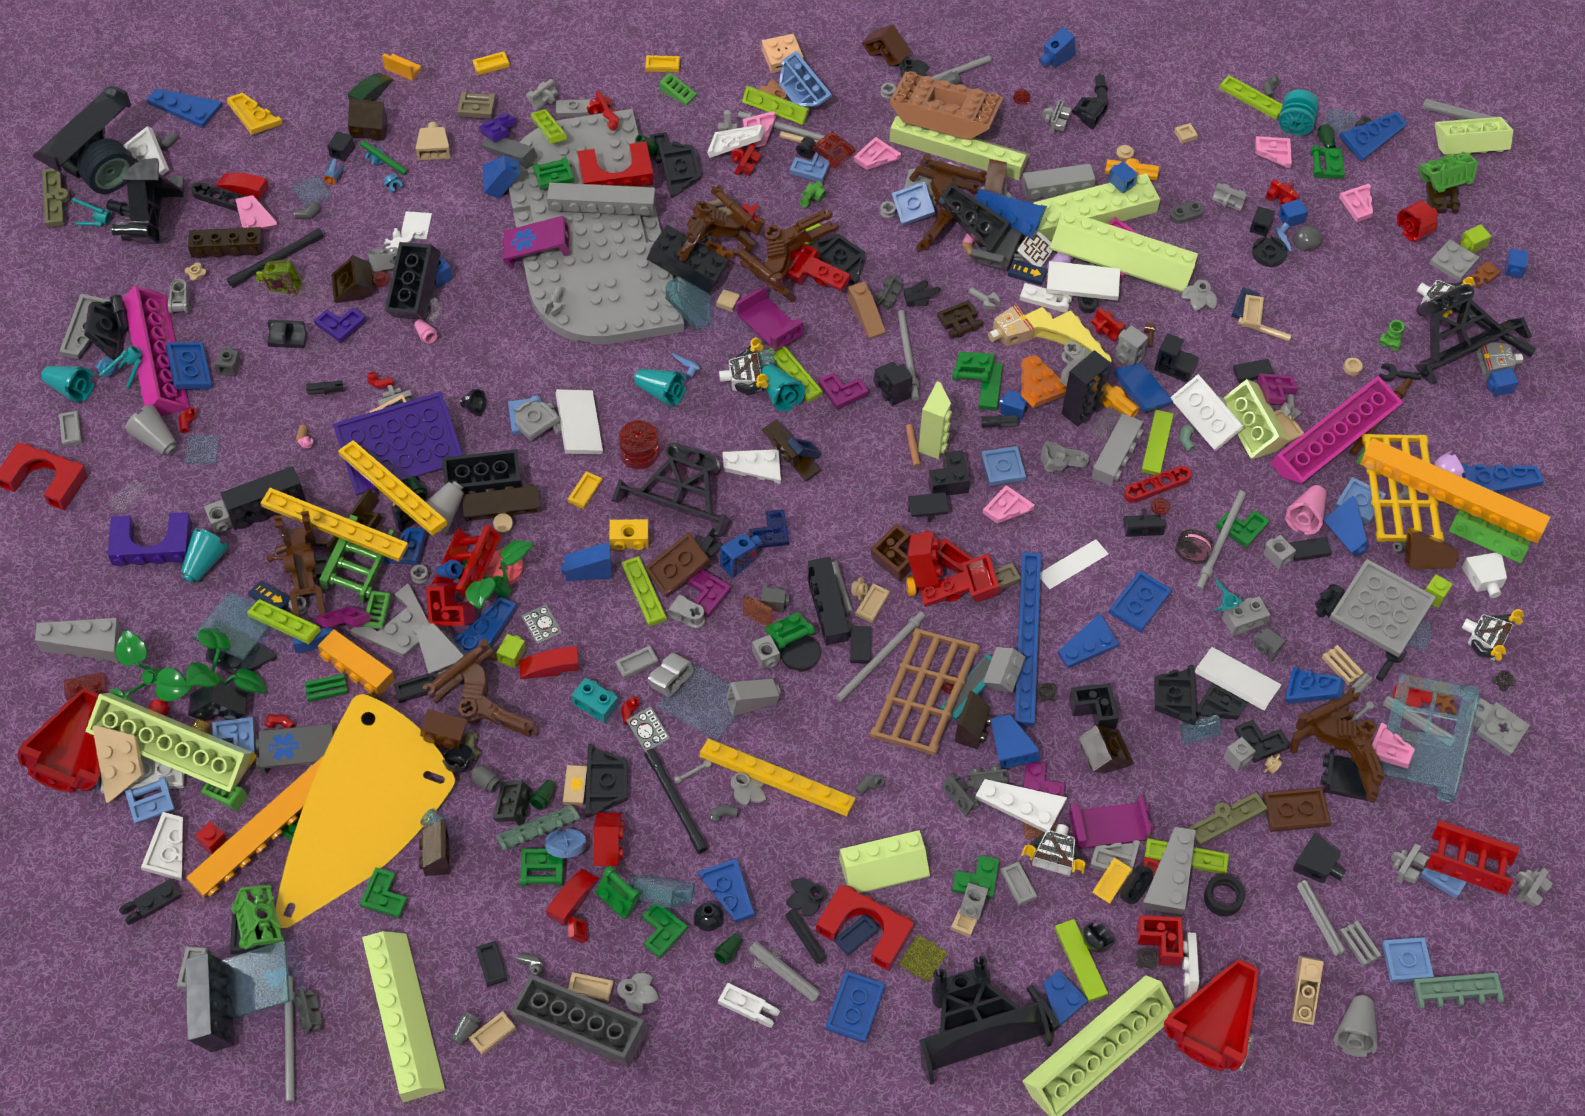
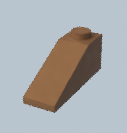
M865 281L849 286L847 300L868 338L872 339L886 334L873 296Z

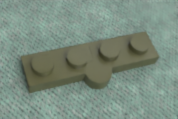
M53 168L42 170L45 225L46 227L64 225L63 203L68 202L70 196L68 191L62 188V173Z
M1257 792L1234 803L1231 807L1223 802L1216 804L1212 816L1192 825L1188 829L1196 830L1194 841L1200 847L1265 813L1268 808Z

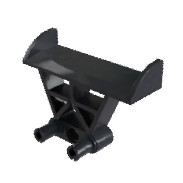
M107 87L43 147L35 152L33 157L59 173L62 171V167L69 174L76 178H81L77 170L79 156L87 146L104 139L105 126L126 107H131L128 93L119 87Z
M151 158L135 163L122 176V180L127 183L131 222L128 225L112 224L111 228L112 235H121L122 241L135 240L139 243H159L160 232L158 226L162 197H184V177L174 176L165 178L159 174V160Z
M1471 285L1456 286L1417 306L1416 311L1419 315L1430 317V357L1414 366L1426 381L1435 384L1437 379L1433 373V368L1512 330H1515L1524 338H1531L1532 334L1524 317L1511 318L1498 324L1472 300L1474 289ZM1446 296L1450 299L1449 305H1446L1444 302ZM1461 304L1456 322L1439 315ZM1470 309L1476 316L1466 320ZM1480 319L1490 327V329L1471 338L1468 337L1464 328ZM1439 322L1451 328L1439 333ZM1456 331L1461 343L1440 352L1439 339Z
M670 443L665 449L669 459L640 490L630 488L623 480H618L611 500L613 502L619 503L627 493H630L664 507L717 522L718 525L714 536L721 537L731 523L725 514H721L720 517L713 515L710 474L716 476L720 473L721 469L719 461L712 454L678 443ZM691 455H697L696 461L692 463L688 461ZM676 463L701 472L683 482ZM671 468L677 481L664 477ZM704 480L705 490L692 487ZM658 482L678 488L673 502L648 494V492ZM685 490L706 497L707 513L680 504Z
M979 956V962L978 958L975 957L973 960L974 969L947 977L946 970L939 968V975L937 969L933 972L932 1001L934 1006L942 1009L940 1033L919 1040L921 1066L930 1085L934 1084L932 1070L1041 1036L1047 1047L1051 1046L1049 1026L1041 1001L1020 1008L991 985V974L987 969V959L984 956ZM975 999L973 1005H970L969 1003L966 1002V1001Z

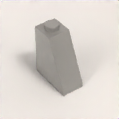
M426 623L420 629L415 630L430 675L434 677L440 676L446 671V668L451 667L465 655L441 627L436 624Z
M773 679L732 682L729 685L726 701L732 716L777 704L781 692Z

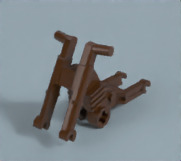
M930 154L924 155L920 161L921 166L916 167L909 179L912 182L919 176L931 179L930 186L935 197L934 200L939 204L940 211L931 229L924 234L923 240L916 245L917 252H920L922 247L926 251L940 231L944 230L951 220L957 222L939 203L941 196L950 183L959 188L969 190L971 194H976L979 183L983 184L986 181V178H984L987 175L986 171L977 172L966 169L963 166L959 167L938 160L934 161L930 159ZM961 177L967 178V179H970V180H974V181H977V182H973V181H969V180H966V179H962Z
M718 185L717 188L713 186L711 193L733 213L727 215L726 211H719L711 203L697 201L693 210L695 215L690 217L687 224L689 231H687L685 237L688 239L678 252L679 260L686 261L696 243L703 240L707 235H712L714 238L716 236L717 239L719 236L735 237L745 246V250L751 254L755 242L742 230V227L744 225L755 235H759L765 219L759 218L757 223H755L750 215L723 192L721 185Z
M822 209L797 221L795 225L788 229H780L778 225L768 226L765 230V236L769 241L767 243L768 260L765 264H762L757 257H753L740 243L737 244L739 249L733 248L732 251L735 256L742 259L740 261L742 267L749 269L756 275V278H760L790 302H795L796 297L785 287L782 278L787 273L791 263L790 253L795 249H799L805 242H811L828 233L836 232L839 229V224L835 222L833 226L832 222L829 221L807 231L806 229L832 218L833 213L831 210H828L826 214L825 210Z
M309 511L301 512L303 528L291 530L286 528L282 515L274 516L275 527L278 528L284 543L281 546L275 547L277 555L286 552L287 555H283L284 569L286 573H292L290 580L291 583H294V587L289 593L293 615L300 617L297 596L316 593L319 615L325 614L322 588L315 584L314 579H317V575L313 569L317 568L312 546H327L328 539L316 538Z
M485 638L480 641V645L465 654L451 667L446 668V671L435 680L423 686L425 691L431 688L428 695L430 698L437 696L433 699L434 703L437 704L446 693L456 685H460V682L465 679L462 694L463 700L458 705V711L464 719H467L468 723L475 724L481 719H487L527 737L531 736V731H534L535 736L539 734L538 729L530 719H524L505 711L487 699L489 692L487 674L481 665L488 658L496 661L497 654L493 652L488 644V640Z
M1351 687L1340 699L1330 700L1327 704L1310 712L1308 715L1300 713L1296 722V729L1298 731L1293 733L1290 752L1297 753L1300 742L1313 735L1321 742L1334 746V750L1348 751L1351 760L1358 767V772L1367 794L1366 799L1371 803H1375L1379 794L1377 786H1381L1385 776L1377 754L1372 747L1377 726L1371 720H1362L1359 724L1354 720L1353 722L1351 720L1346 721V719H1352L1355 713L1354 710L1348 712L1350 707L1348 704L1358 701L1360 693L1354 694L1355 688Z

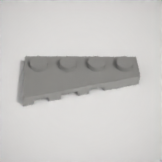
M80 294L59 351L61 356L74 359L80 358L91 342L84 335L89 304L91 302L104 303L110 300Z

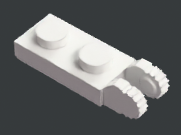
M727 983L718 1000V1004L772 1028L774 1022L760 1014L762 1009L773 1016H778L780 1010L766 1003L765 1000L730 983Z

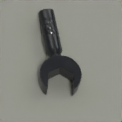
M1384 363L1381 366L1382 369L1388 370L1389 374H1379V377L1386 382L1393 381L1396 376L1413 380H1421L1422 376L1421 373L1397 372L1396 367L1389 363Z
M1386 651L1385 655L1388 660H1386L1377 674L1376 679L1383 681L1393 663L1402 662L1407 652L1405 651L1397 657Z

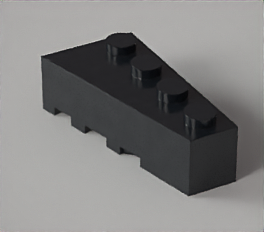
M950 183L939 200V203L977 245L986 252L992 250L1010 223L953 183Z
M831 556L809 560L807 582L825 645L846 642L851 633V626L849 622H846V608L842 605V595L840 589H838Z

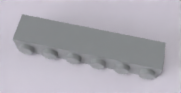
M549 183L548 210L654 215L655 188Z

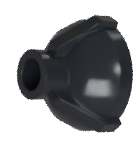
M472 389L467 393L466 397L461 398V407L467 408L475 416H481L486 408L485 392L480 389Z
M707 901V903L700 905L695 910L693 924L703 931L716 930L723 925L722 910L716 904ZM706 910L712 911L709 914L705 913Z

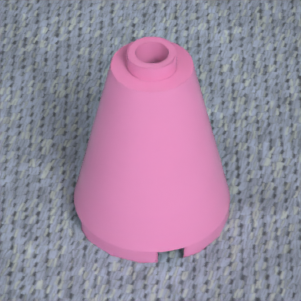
M1313 485L1288 507L1285 519L1294 531L1298 532L1299 529L1305 532L1304 535H1311L1320 530L1323 525L1326 506V490L1319 485Z

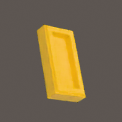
M505 51L472 60L477 75L510 67Z
M646 55V72H679L680 56Z
M586 471L569 496L568 503L585 509L602 484L603 478Z
M1114 857L1092 893L1110 904L1132 868Z

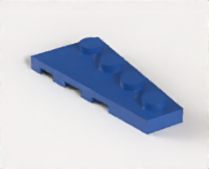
M158 88L146 99L147 104L201 128H204L223 107L221 101Z
M1395 111L1377 120L1367 122L1362 126L1344 131L1339 136L1361 162L1405 127L1407 122Z
M980 189L975 198L1009 221L1008 226L1031 239L1035 237L1047 208L1045 205L1033 204L1034 202L1018 200L1015 197L1003 196L1000 193Z
M1461 464L1465 471L1462 474L1463 478L1467 477V480L1496 493L1542 486L1544 483L1538 466L1513 465V467H1503V465H1495V467H1485L1484 464H1476V466Z
M499 597L482 612V616L477 621L469 624V628L464 633H460L454 638L455 644L467 654L480 645V641L485 638L488 640L491 648L516 611L517 604Z

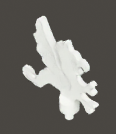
M394 228L393 240L385 239L386 242L384 244H391L386 246V248H398L399 242H411L415 234L422 235V230H412L407 237H401L400 231Z

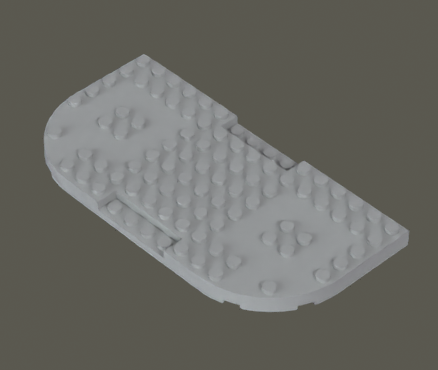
M633 109L613 112L620 119L619 127L616 130L608 128L607 123L609 120L602 113L556 121L566 133V140L550 144L540 129L537 128L519 142L534 147L538 157L527 168L520 165V175L508 188L516 228L559 216H564L570 225V254L563 255L559 247L522 256L531 303L536 314L539 315L548 328L558 335L576 342L612 344L684 332V321L672 274L647 260L652 245L661 234L656 208L654 209V215L548 210L547 202L549 188L540 190L532 164L538 163L540 165L567 157L574 177V183L569 184H582L577 151L595 149L597 163L602 170L610 173L626 170L631 165L629 144L636 143L635 138L639 135ZM560 285L563 290L557 303L562 304V310L552 316V306L548 308L545 314L542 303L543 299L550 300L556 286Z

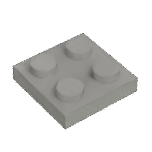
M1449 239L1430 260L1429 264L1460 282L1478 262L1479 256Z

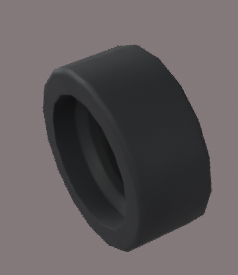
M1230 875L1215 876L1208 882L1204 892L1206 907L1212 913L1223 917L1236 914L1245 899L1243 885ZM1220 885L1231 888L1236 893L1235 903L1230 906L1217 903L1212 896L1213 889Z

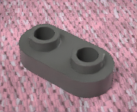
M1195 201L1176 206L1171 210L1170 219L1177 224L1198 219L1202 216L1204 207L1201 203Z

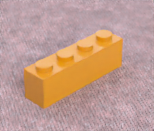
M334 629L318 645L319 656L328 663L330 661L340 673H347L354 683L357 684L359 682L368 693H374L380 697L395 681L392 670Z

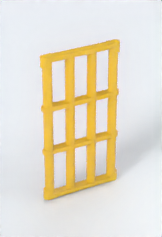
M1362 435L1365 451L1372 438L1390 446V442H1401L1402 451L1410 454L1409 442H1419L1422 460L1430 463L1427 435ZM1366 470L1369 475L1372 495L1371 505L1374 509L1377 530L1375 532L1376 541L1406 542L1400 507H1411L1414 529L1421 532L1422 525L1419 507H1430L1434 535L1430 536L1444 541L1438 513L1439 504L1436 498L1428 495V500H1418L1416 489L1408 486L1410 500H1399L1396 480L1388 478L1391 500H1380L1377 475L1382 474L1373 470ZM1381 507H1392L1396 535L1385 534Z

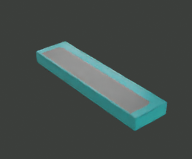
M989 654L981 660L965 679L966 683L962 686L951 712V719L955 722L961 716L969 692L973 691L979 696L987 685L983 681L992 660V656ZM948 699L940 707V710L945 709Z

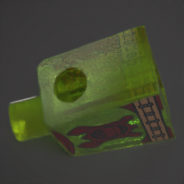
M292 259L268 261L263 271L256 272L257 282H265L269 291L298 295L302 279Z

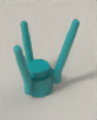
M72 198V201L94 210L93 219L96 220V222H75V225L102 227L103 224L107 225L111 220V211L97 208Z
M130 345L127 350H124L118 358L99 374V377H102L122 359L124 360L118 366L119 369L126 363L130 365L135 363L126 386L129 389L142 362L140 359L143 355L142 351L136 346Z
M1215 580L1223 595L1221 597L1222 606L1214 608V611H1225L1227 608L1233 609L1238 603H1242V595L1237 598L1235 594L1228 592L1219 580Z

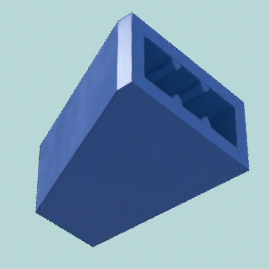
M504 155L484 164V193L500 198L520 175V161Z
M1352 496L1324 518L1323 521L1355 558L1356 556L1363 555L1370 545L1358 502Z
M610 542L564 555L565 563H561V574H565L566 581L612 579Z
M1010 714L998 715L990 719L1002 770L1041 761L1038 747Z

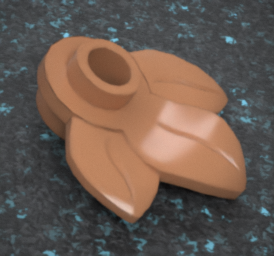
M771 79L767 86H760V90L787 100L786 92L774 79Z

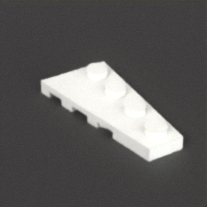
M984 779L975 796V799L1045 833L1047 830L1051 831L1067 801V797Z

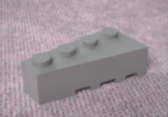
M117 618L37 623L35 641L41 652L61 655L71 654L81 658L90 657L95 660L103 661L104 659L119 663L115 649L121 637V627Z
M1180 827L1174 828L1141 909L1179 916L1183 915L1186 907L1196 830Z

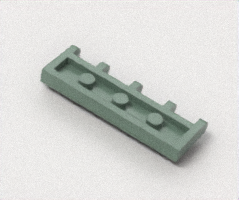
M569 805L495 836L501 849L505 851L515 847L517 843L522 844L525 843L524 841L533 840L537 835L542 836L544 833H550L556 827L562 828L563 825H569L574 820L579 821L580 817L574 807Z
M1498 973L1413 980L1419 1009H1424L1425 1001H1436L1437 1007H1443V1000L1457 999L1458 1005L1463 1006L1464 998H1478L1479 1004H1485V997L1496 996L1498 1003L1504 1002Z

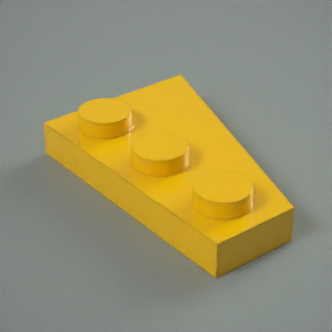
M244 93L227 98L228 105L251 135L282 124L280 117H274L271 115V111L262 109L256 101Z

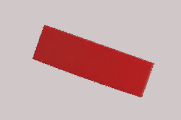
M239 172L223 174L215 187L241 195H253L261 200L269 188L267 178Z
M946 538L943 540L939 539L940 550H937L938 564L957 573L963 572L962 563L973 558Z
M577 646L552 649L519 660L520 679L560 676L559 672L579 671Z
M580 869L546 909L547 917L565 926L568 922L567 918H570L574 912L577 913L599 878Z

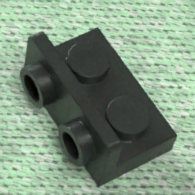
M523 781L502 782L493 819L496 822L515 821L519 826L524 824L528 814L532 789Z

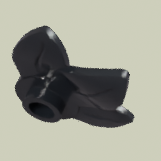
M906 57L899 64L901 78L905 72H915L917 75L926 76V71L930 69L925 62L913 60L909 57Z
M804 878L792 880L790 883L795 892L787 899L786 905L792 909H802L804 917L813 915L817 912L819 904L823 903L826 899L825 888L819 884H812L808 879ZM819 893L820 896L813 897L812 894Z

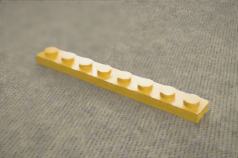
M354 440L338 450L339 455L432 536L447 525L446 519Z
M269 488L261 501L262 507L303 523L301 512L309 511L310 520L314 528L400 562L408 548V543L272 488Z
M709 738L700 751L699 757L735 772L745 773L752 779L846 817L855 803L856 798Z

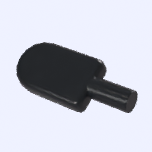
M1030 985L1026 990L1034 1003L1041 1001L1049 1030L1051 1032L1057 1031L1059 1029L1057 1018L1045 999L1039 995L1034 985Z

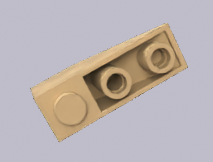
M1299 956L1292 1015V1021L1314 1025L1324 963L1320 959Z

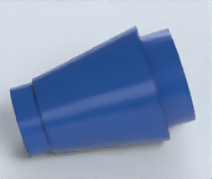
M449 560L436 568V574L444 578L456 579L462 573V565L456 560Z

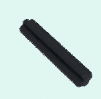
M790 910L785 915L788 922L817 964L823 963L827 956L797 911Z

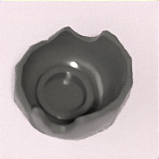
M1303 226L1294 235L1293 243L1301 251L1307 249L1314 251L1321 245L1322 235L1313 226Z

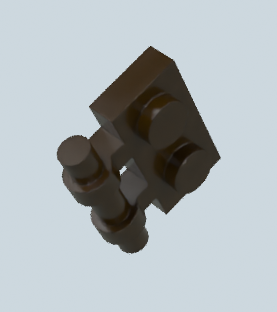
M1427 182V204L1431 208H1435L1438 213L1446 214L1447 208H1451L1452 213L1459 212L1460 200L1458 199L1459 189L1457 186L1446 188L1444 192L1439 193L1433 188L1431 182ZM1446 196H1450L1451 200H1446Z
M969 300L937 312V318L945 330L953 328L952 331L948 332L950 338L961 337L964 333L976 331L978 327L983 326L981 319L974 320L978 312ZM967 322V325L960 326L961 323Z

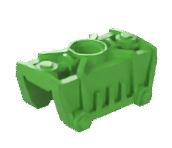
M1462 152L1457 155L1444 156L1439 160H1429L1425 164H1419L1418 170L1420 178L1426 183L1431 182L1433 188L1441 193L1446 188L1464 183L1472 184L1477 170V160L1468 153Z
M271 885L244 887L238 891L231 910L233 914H236L241 936L239 941L241 949H252L256 945L267 944L280 946L283 943L284 939L280 932L281 925L278 923ZM248 892H251L252 897L256 898L254 904L248 900ZM259 910L264 911L265 918H259L256 912ZM257 925H259L260 930H263L260 940L256 938L255 928Z

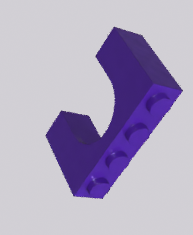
M169 513L167 535L160 543L150 547H142L133 543L134 523L130 515L111 516L108 558L111 564L124 566L125 564L143 565L144 563H182L185 560L191 540L192 521L189 513Z

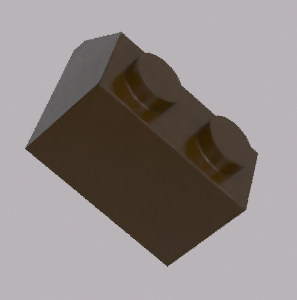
M350 99L348 113L350 136L354 138L384 140L388 127L384 102Z
M354 255L331 274L335 303L363 300L373 291L370 262Z
M973 691L969 692L957 723L955 742L978 749L979 743L983 744L987 732H984L986 726L990 727V719L993 716L990 715L991 707Z
M1095 725L1079 737L1081 748L1086 753L1089 766L1094 772L1105 774L1134 764L1120 731L1117 729Z
M443 819L423 829L422 838H419V849L423 850V856L419 857V868L423 869L425 876L450 874L449 833L446 821Z

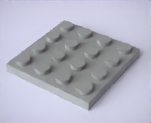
M1366 559L1329 619L1399 657L1436 596Z

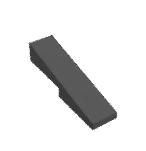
M487 138L481 144L483 149L498 157L505 155L520 161V165L525 168L538 157L534 147L507 138H502L496 142Z

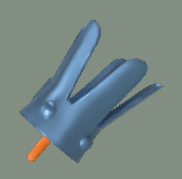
M336 159L332 160L329 170V161H327V170L323 177L324 181L327 184H336L337 178L342 173L345 164H342L334 172Z

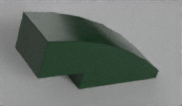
M381 73L370 75L359 82L348 93V99L376 101L393 79Z

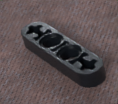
M201 182L195 183L191 187L195 199L237 212L236 200L233 203H228L227 200L247 197ZM213 194H220L217 198L211 197Z

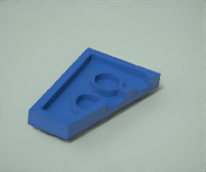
M1099 613L1058 650V655L1066 668L1069 669L1117 648L1119 642Z
M1293 667L1285 700L1288 704L1340 699L1345 681L1342 677L1324 673L1321 675L1315 674L1310 670L1301 671L1299 668Z

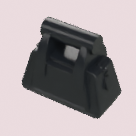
M1082 97L1072 110V113L1077 115L1090 129H1094L1107 112L1108 99Z

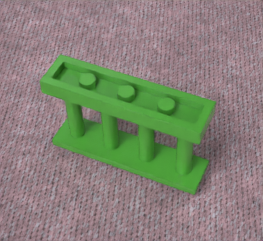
M1459 509L1449 529L1451 533L1519 563L1522 562L1531 542L1499 526L1492 525L1479 517H1474Z
M350 515L349 519L358 523V517ZM390 529L388 535L394 537V530ZM339 538L319 579L320 587L328 590L330 584L333 585L335 583L360 593V602L364 604L366 597L370 598V593L373 591L372 584L385 556ZM352 551L371 558L375 562L372 568L368 569L345 560V552ZM343 567L368 577L362 586L338 577L336 574L337 569Z

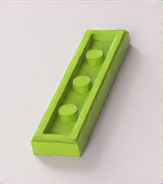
M1228 75L1220 84L1219 89L1275 120L1280 116L1283 104Z
M746 86L742 100L745 104L766 112L774 111L777 116L801 125H805L810 109L751 86Z
M546 109L530 114L532 121L550 144L567 139L566 133Z
M785 346L776 352L772 348L767 350V355L778 368L802 382L806 390L804 399L807 403L823 395L821 388Z
M1155 410L1141 470L1142 473L1160 474L1173 413Z
M640 557L621 562L648 627L667 621V617Z
M261 599L247 611L249 617L307 644H310L321 632L319 626Z
M1147 838L1144 859L1149 857L1161 861L1168 842ZM1193 847L1191 868L1226 875L1229 854Z
M1075 919L1055 925L1054 929L1088 1003L1108 996V992L1083 941Z

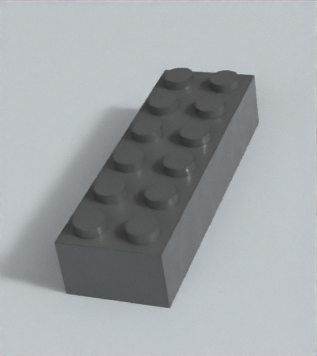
M532 974L511 1009L516 1022L627 1068L631 1065L648 1032L643 1019Z

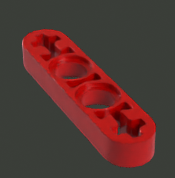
M1179 466L1130 484L1125 488L1124 498L1130 503H1136L1185 485L1190 481L1191 470L1186 466ZM1166 478L1169 479L1171 483L1166 485L1163 484L1161 480ZM1152 485L1154 490L1148 491L1144 486Z

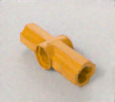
M1134 158L1124 161L1138 175L1147 173L1150 180L1157 181L1159 166L1141 164L1139 160ZM1107 159L1105 174L1110 175V169L1123 161Z
M1108 384L1105 391L1106 396L1103 400L1104 406L1109 410L1115 409L1120 414L1124 413L1135 417L1140 407L1129 400L1120 387H1112Z

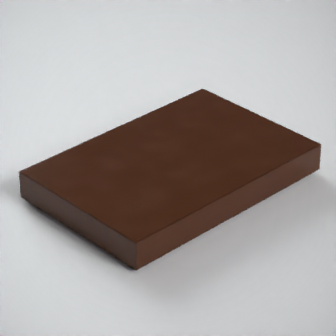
M688 532L647 565L645 570L663 595L669 597L707 566L711 560L693 535Z
M1323 787L1263 792L1262 794L1263 802L1268 808L1266 816L1270 832L1331 826Z

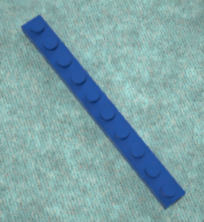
M1022 552L1017 651L1025 656V660L1016 681L1014 720L1020 726L1034 727L1041 554Z

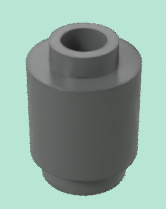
M484 764L477 765L471 772V781L486 792L494 793L501 785L502 781L499 779V775Z

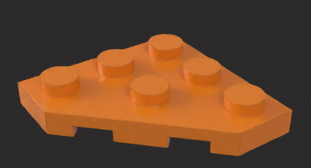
M1032 355L1022 360L1021 396L1033 408L1065 396L1067 386L1060 382V378L1039 357Z

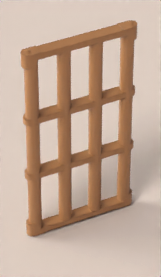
M915 628L912 634V641L902 663L899 664V671L889 694L885 697L884 706L869 736L877 740L936 755L948 720L952 717L951 712L962 686L966 683V676L975 655L978 654L980 646ZM921 637L931 639V644L921 667L911 666V660ZM939 642L949 644L950 647L941 669L937 673L928 670ZM961 647L969 651L957 678L948 676L947 672L957 648ZM906 672L917 674L907 700L897 698L896 695ZM924 678L936 679L926 704L915 703ZM943 682L955 684L945 709L933 708ZM892 705L903 706L892 735L881 733ZM911 709L921 711L922 714L911 740L899 738ZM929 715L939 716L941 718L930 745L919 744V739Z

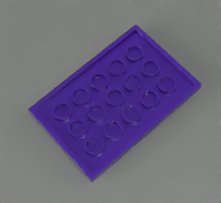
M442 391L333 423L340 449L354 440L401 482L406 481L410 476L419 477L442 470L443 457L463 455ZM345 461L356 495L365 493L367 488L371 489V491L378 489Z

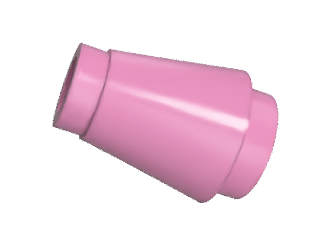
M422 319L417 320L414 327L421 341L426 344L435 342L437 339L436 329Z

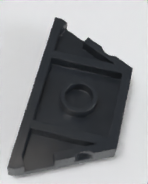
M657 138L669 196L673 198L701 179L695 149L692 145H683L675 141L670 143L662 141V138Z
M840 234L820 239L818 243L810 245L818 250L820 254L819 260L850 274L851 279L849 283L852 285L857 284L866 252Z
M111 301L104 303L91 302L88 306L84 335L114 361L120 355L123 331L119 330L116 317L112 315Z
M215 620L212 629L224 633L230 641L228 650L220 649L216 667L230 675H237V671L240 669L255 671L261 668L260 665L277 659L276 654ZM208 648L206 660L213 664L216 649Z
M1188 665L1186 670L1180 672L1176 669L1167 674L1154 676L1155 711L1191 725H1196L1194 665Z
M588 744L586 818L627 801L628 760L616 757L606 750L603 752L592 744Z

